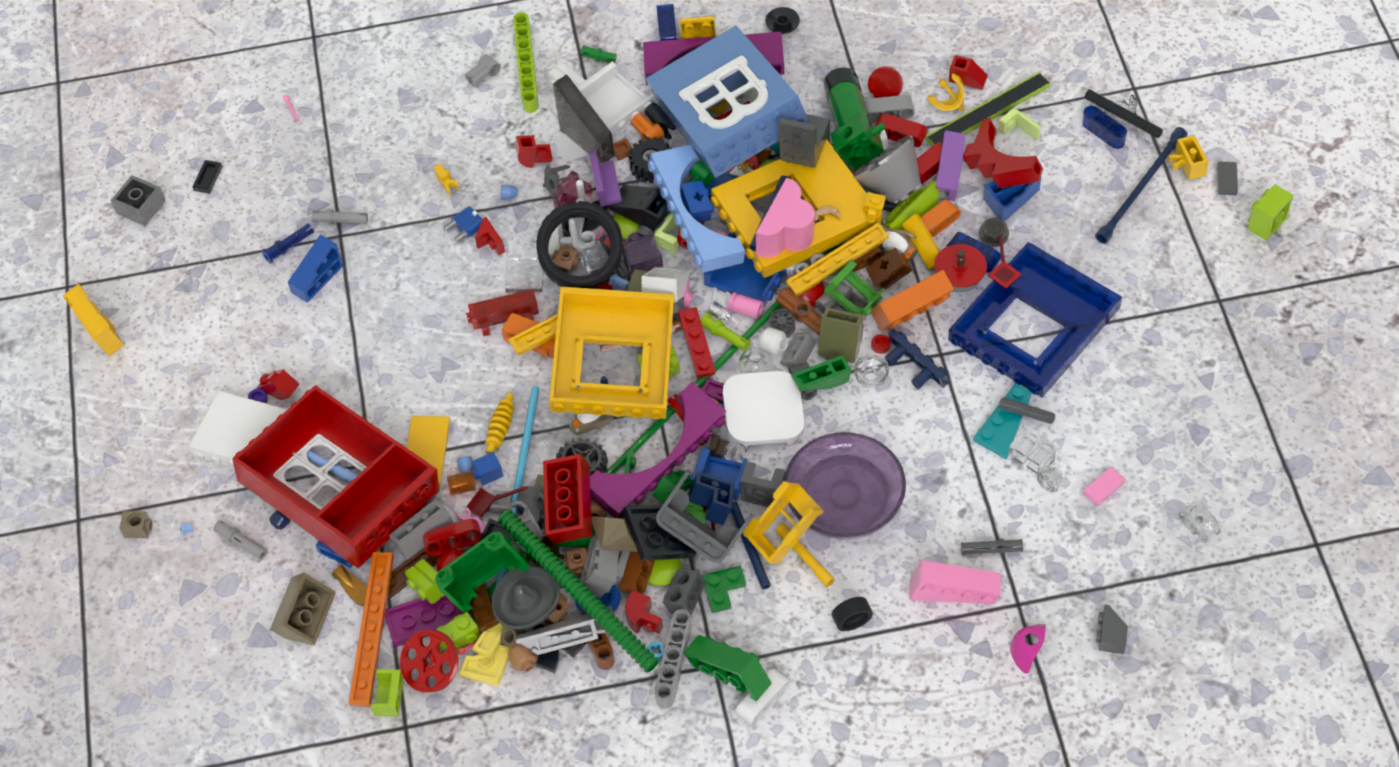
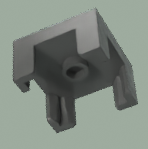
M747 461L740 480L741 499L743 502L769 507L775 500L773 498L774 492L784 481L785 470L776 468L771 481L752 477L756 463Z

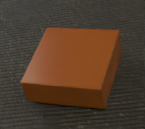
M626 138L610 145L618 161L628 157L629 150L632 148Z

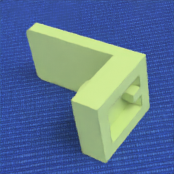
M1015 108L999 119L998 131L1003 135L1009 130H1013L1017 125L1034 139L1040 138L1041 127L1038 123L1032 121L1023 112Z
M671 213L665 218L664 224L655 231L654 237L657 247L675 255L678 251L677 238L670 234L676 226L674 215Z

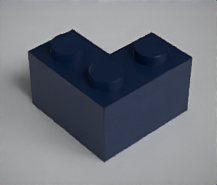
M697 471L689 488V501L706 507L705 520L724 526L732 509L735 484Z

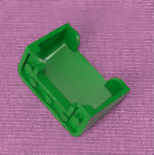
M493 532L441 569L436 575L435 582L438 589L463 613H466L473 609L470 602L472 597L476 598L478 596L476 588L505 567L510 572L514 568H518L523 573L530 565L521 547L514 540L501 532Z

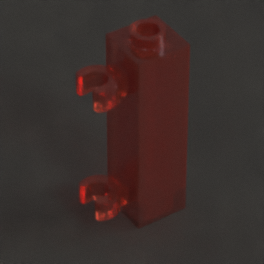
M529 289L468 304L469 312L466 313L468 324L472 323L474 330L481 328L484 337L491 335L489 326L506 322L511 313L533 320V315L539 314L534 290Z

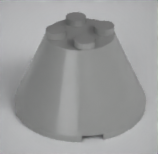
M908 135L893 143L887 152L884 151L858 168L853 173L854 178L861 186L873 193L886 196L885 200L890 203L896 204L910 196L908 193L922 187L913 137Z

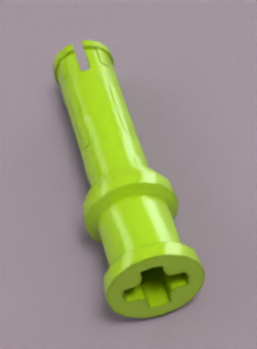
M709 313L701 317L703 329L709 330L713 336L722 337L744 352L746 349H749L751 342L728 329L724 322L721 320L717 321Z

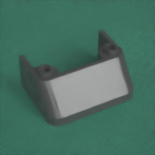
M687 470L656 515L657 524L709 561L720 563L730 552L754 515L750 513L740 529L732 524H725L718 533L684 511L689 504V496L681 489V486L691 473L690 470Z

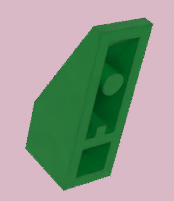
M841 355L791 374V377L799 391L831 389L849 382L851 368L844 356Z

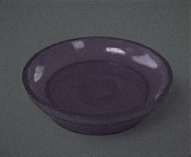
M850 432L827 434L804 445L789 462L784 481L800 484L824 511L808 529L819 535L841 540L866 537L884 528L898 513L906 491L904 470L895 454L887 446L874 438ZM789 502L788 505L792 513L800 521L803 518L802 515Z

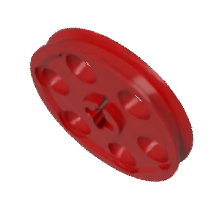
M422 630L413 634L404 644L400 655V668L405 681L413 689L420 692L440 691L452 682L457 673L459 664L458 651L454 642L445 633L437 630ZM425 635H428L430 638L428 646L423 644V637ZM442 642H445L447 645L445 653H441L439 649ZM412 648L416 651V657L413 660L409 658V651ZM427 658H430V660L432 661L431 664H429V662L426 661ZM445 662L450 665V671L447 674L442 670ZM414 669H417L419 672L417 680H413L411 676ZM431 676H434L436 679L434 687H430L428 683Z

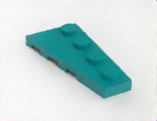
M1015 383L1004 398L1028 405L1032 392ZM998 405L976 433L973 441L1007 460L1023 415L1000 409Z

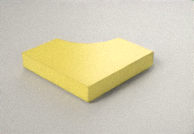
M500 645L492 659L480 654L475 656L466 655L459 675L499 686L509 661L508 652L510 647Z

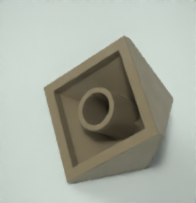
M592 516V524L601 549L638 551L626 519Z

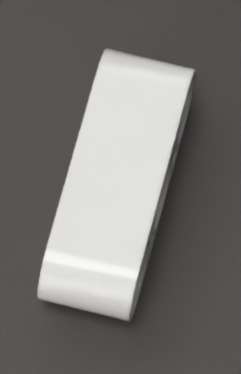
M775 668L767 673L772 684L763 695L755 701L750 698L749 693L736 709V713L751 725H755L769 711L791 684V680Z

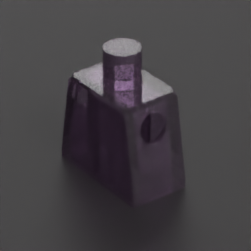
M632 233L628 236L629 241L624 243L630 277H632L635 269L650 271L655 267H663L662 254L649 236L640 238L638 233Z

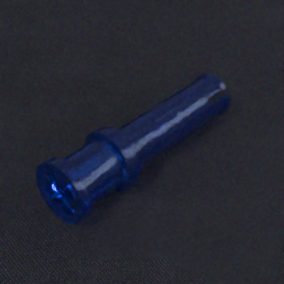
M307 223L282 241L276 240L274 245L268 249H262L261 252L266 261L270 264L273 263L275 258L285 255L289 248L313 234V228L308 230L311 225Z

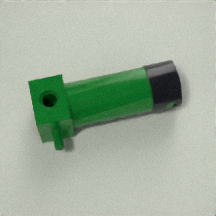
M842 67L830 71L824 79V89L836 128L830 135L834 151L856 170L884 152L878 133L886 127L883 123L874 128L870 125L858 76L852 69Z

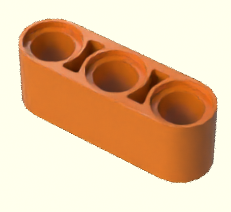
M945 199L920 218L931 236L935 237L959 218L961 210L948 199Z

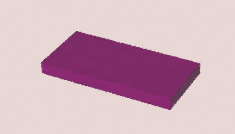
M443 596L434 604L426 599L423 601L419 598L386 609L385 618L393 645L398 647L404 645L413 634L422 630H436L438 627L445 626L453 621L456 616L464 613L446 596Z

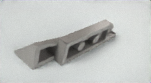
M612 606L606 607V609L609 608L611 610L610 613H613ZM586 613L516 635V643L522 644L531 649L532 652L540 655L598 639L599 633L609 632H605L604 628L600 627V623H596V619H592L591 615Z

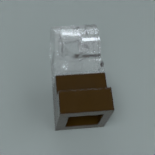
M716 434L712 435L707 449H710L711 456L740 463L743 462L747 451L743 444L723 440Z

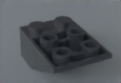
M623 185L620 188L622 202L606 206V208L630 221L650 228L653 232H655L670 212L666 199L662 198L661 189Z

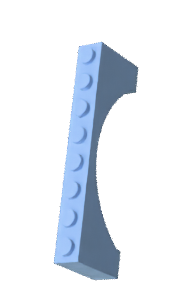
M692 145L651 153L648 169L653 173L655 183L661 189L662 198H665L667 201L668 210L674 215V222L679 226L681 236L687 242L688 251L692 252L695 265L699 266L701 272L704 273L743 263L745 249L738 237L731 238L706 228L696 221L683 205L680 187L695 163H697L698 158Z

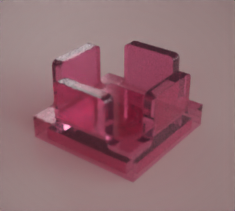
M571 171L553 194L554 208L572 201L577 202L576 181L581 180L577 172ZM583 181L585 195L591 197L593 195L591 184Z

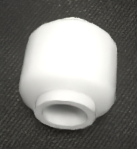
M771 327L765 329L759 336L761 349L772 354H780L788 345L786 334Z

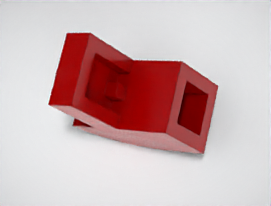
M534 135L516 136L515 148L521 165L533 168L534 163L552 162L553 157L550 144L536 145Z
M632 590L625 603V614L629 627L636 633L643 627L647 632L660 634L663 629L662 618L649 613L652 608L651 597Z

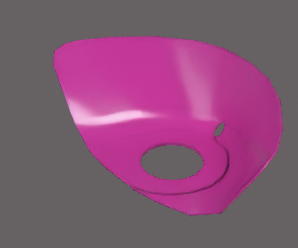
M1046 624L1024 627L1017 631L1010 643L1012 658L1019 669L1025 674L1029 673L1032 662L1043 645ZM1027 634H1035L1038 637V642L1035 645L1027 644L1025 642Z

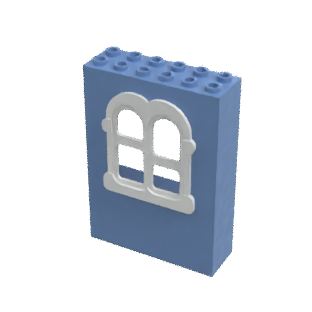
M737 26L730 28L645 78L659 107L668 116L688 144L692 145L695 153L715 178L779 141V121L781 118L809 123L799 96ZM751 88H755L758 91V98L750 104L743 105L735 99ZM726 99L733 108L732 113L722 120L713 119L706 110Z

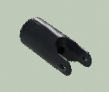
M657 103L648 105L645 109L646 116L653 124H658L662 128L666 139H672L668 128L676 130L674 124Z

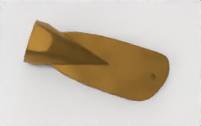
M343 565L338 566L332 572V576L340 582L344 591L356 604L363 606L365 604L367 586L353 574L347 572Z

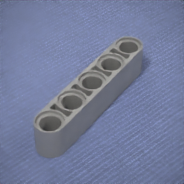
M685 609L676 610L672 616L655 686V698L657 705L661 708H669L673 705L685 659L683 652L688 646L692 630L691 615ZM681 620L686 621L685 623H678ZM677 638L682 639L679 642L674 641ZM673 656L678 657V658L675 659V660H670V659H669V658H671V657H673ZM667 675H673L670 679L665 678ZM664 693L669 694L667 697H660Z

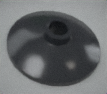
M779 7L767 14L765 23L770 31L787 34L797 29L800 17L791 8Z

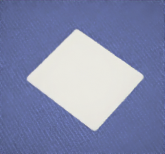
M582 128L553 137L554 143L564 162L594 152Z

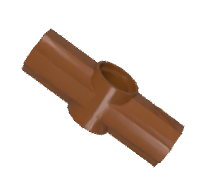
M787 287L783 289L776 298V302L792 312L796 321L804 323L819 336L822 316L811 307L809 302L801 300ZM804 309L807 313L801 314L798 310Z

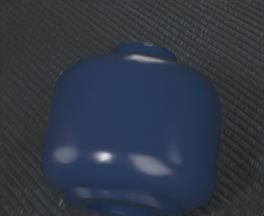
M278 510L269 518L270 523L279 530L284 529L291 522L289 518Z

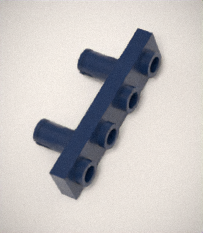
M894 328L888 333L890 342L895 348L884 357L886 362L893 366L904 355L922 369L911 380L915 388L919 390L929 379H933L942 388L948 384V373L941 366L937 367L929 355L925 356L921 353L920 348L915 343L911 344L904 333L901 331L897 332Z

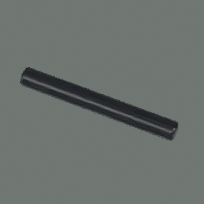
M1088 89L1085 93L1084 98L1146 133L1156 138H1160L1163 134L1162 128L1093 90Z

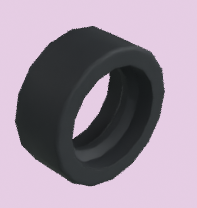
M853 597L837 605L831 615L838 630L845 632L866 624L872 618L873 612L866 598Z

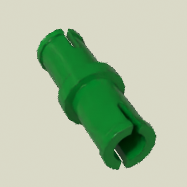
M585 45L582 46L581 52L583 53H581V56L595 59L596 62H616V53L603 51L602 48L595 49Z

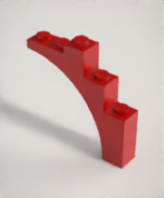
M990 118L983 119L974 143L967 144L963 153V159L969 168H978L984 178L992 177L999 188L1039 182L1043 167L1037 156H1010L996 150L994 143L997 130Z

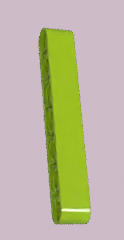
M520 12L515 14L513 21L521 99L524 111L533 113L538 110L539 103L531 28L528 15Z

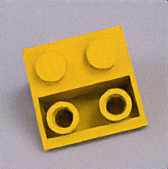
M714 15L680 18L681 39L716 37Z

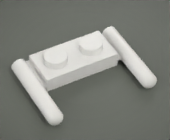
M577 180V202H586L583 181ZM570 218L568 220L573 247L580 245L579 240L581 239L585 218Z

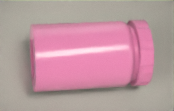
M735 292L732 293L728 301V310L757 320L761 317L764 309L763 301Z

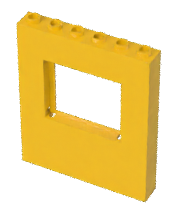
M828 140L825 142L815 168L788 163L779 159L711 189L710 202L713 203L714 208L718 209L721 219L727 222L729 231L734 233L736 238H739L745 249L748 259H752L756 271L760 272L764 278L811 258L814 254L822 253L851 240L879 222L881 224L882 214L876 213L874 223L866 221L868 211L863 209L867 194L837 152L834 151ZM783 175L793 181L795 180L800 186L801 196L812 205L814 212L825 206H833L839 210L840 218L834 217L831 213L818 217L820 222L814 224V240L804 250L790 251L784 249L775 257L764 258L757 256L756 251L749 249V245L761 221L760 216L750 202L774 192L780 177Z
M560 287L549 411L556 413L594 414L597 416L613 415L615 417L630 416L634 418L666 419L674 294ZM583 343L643 347L640 386L580 383Z

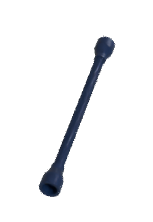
M1175 128L1166 148L1113 218L1097 231L1095 238L1100 243L1106 244L1111 239L1116 224L1168 155L1176 148L1177 139L1188 136L1184 128Z

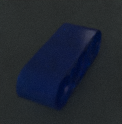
M656 5L660 41L677 40L674 5Z
M1092 105L1085 107L1082 119L1084 128L1112 148H1123L1125 146L1127 129L1098 107Z
M957 232L946 245L948 247L955 244H965L978 249L986 259L987 273L992 272L1001 260V254L996 249L962 232Z

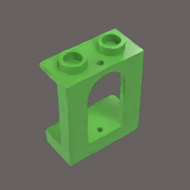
M851 260L824 291L848 312L866 317L873 309L871 305L874 304L876 306L882 300L881 294L885 289L882 288L877 293L852 271L857 264ZM844 279L866 298L867 306L865 308L855 306L836 289Z

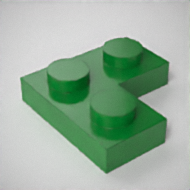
M741 565L702 575L706 581L704 587L712 613L732 609L727 591L746 587Z

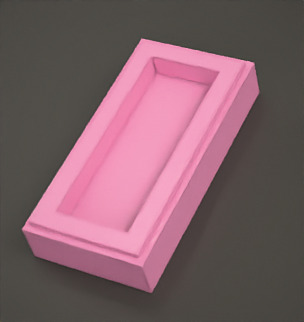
M1110 467L1085 488L1083 494L1098 506L1121 487L1126 479Z

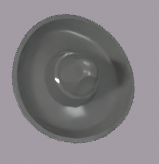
M530 566L523 573L516 568L512 572L505 574L495 587L492 596L494 616L499 623L512 630H526L535 627L546 620L556 609L560 599V585L544 568Z

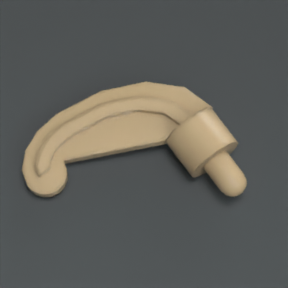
M825 206L814 212V221L818 220L819 216L829 213L834 217H841L839 210L833 206Z

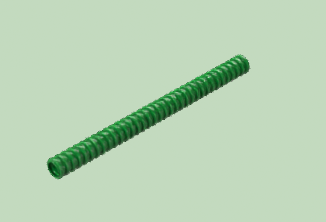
M506 510L499 516L498 523L502 524V527L516 541H519L521 546L523 545V549L527 550V553L531 554L532 558H536V562H540V566L544 567V570L548 571V574L554 580H557V583L561 584V587L565 588V591L570 593L569 595L574 597L576 602L578 601L583 610H587V614L591 615L592 619H596V623H600V627L604 628L605 632H609V636L613 637V640L617 641L619 646L622 645V649L626 650V653L632 659H635L637 664L640 663L639 666L644 668V672H650L658 665L659 659L657 657L654 658L655 655L650 653V650L644 644H641V640H637V636L632 635V631H628V627L624 626L623 622H619V618L615 617L614 613H610L611 610L609 608L606 609V605L602 604L601 600H597L598 597L593 595V592L589 591V588L583 582H580V579L576 578V575L566 565H563V562L559 561V558L553 552H550V548H546V544L542 543V540L538 539V536L534 535V532L525 526V523L521 522V519L517 518V515L513 514L512 510Z

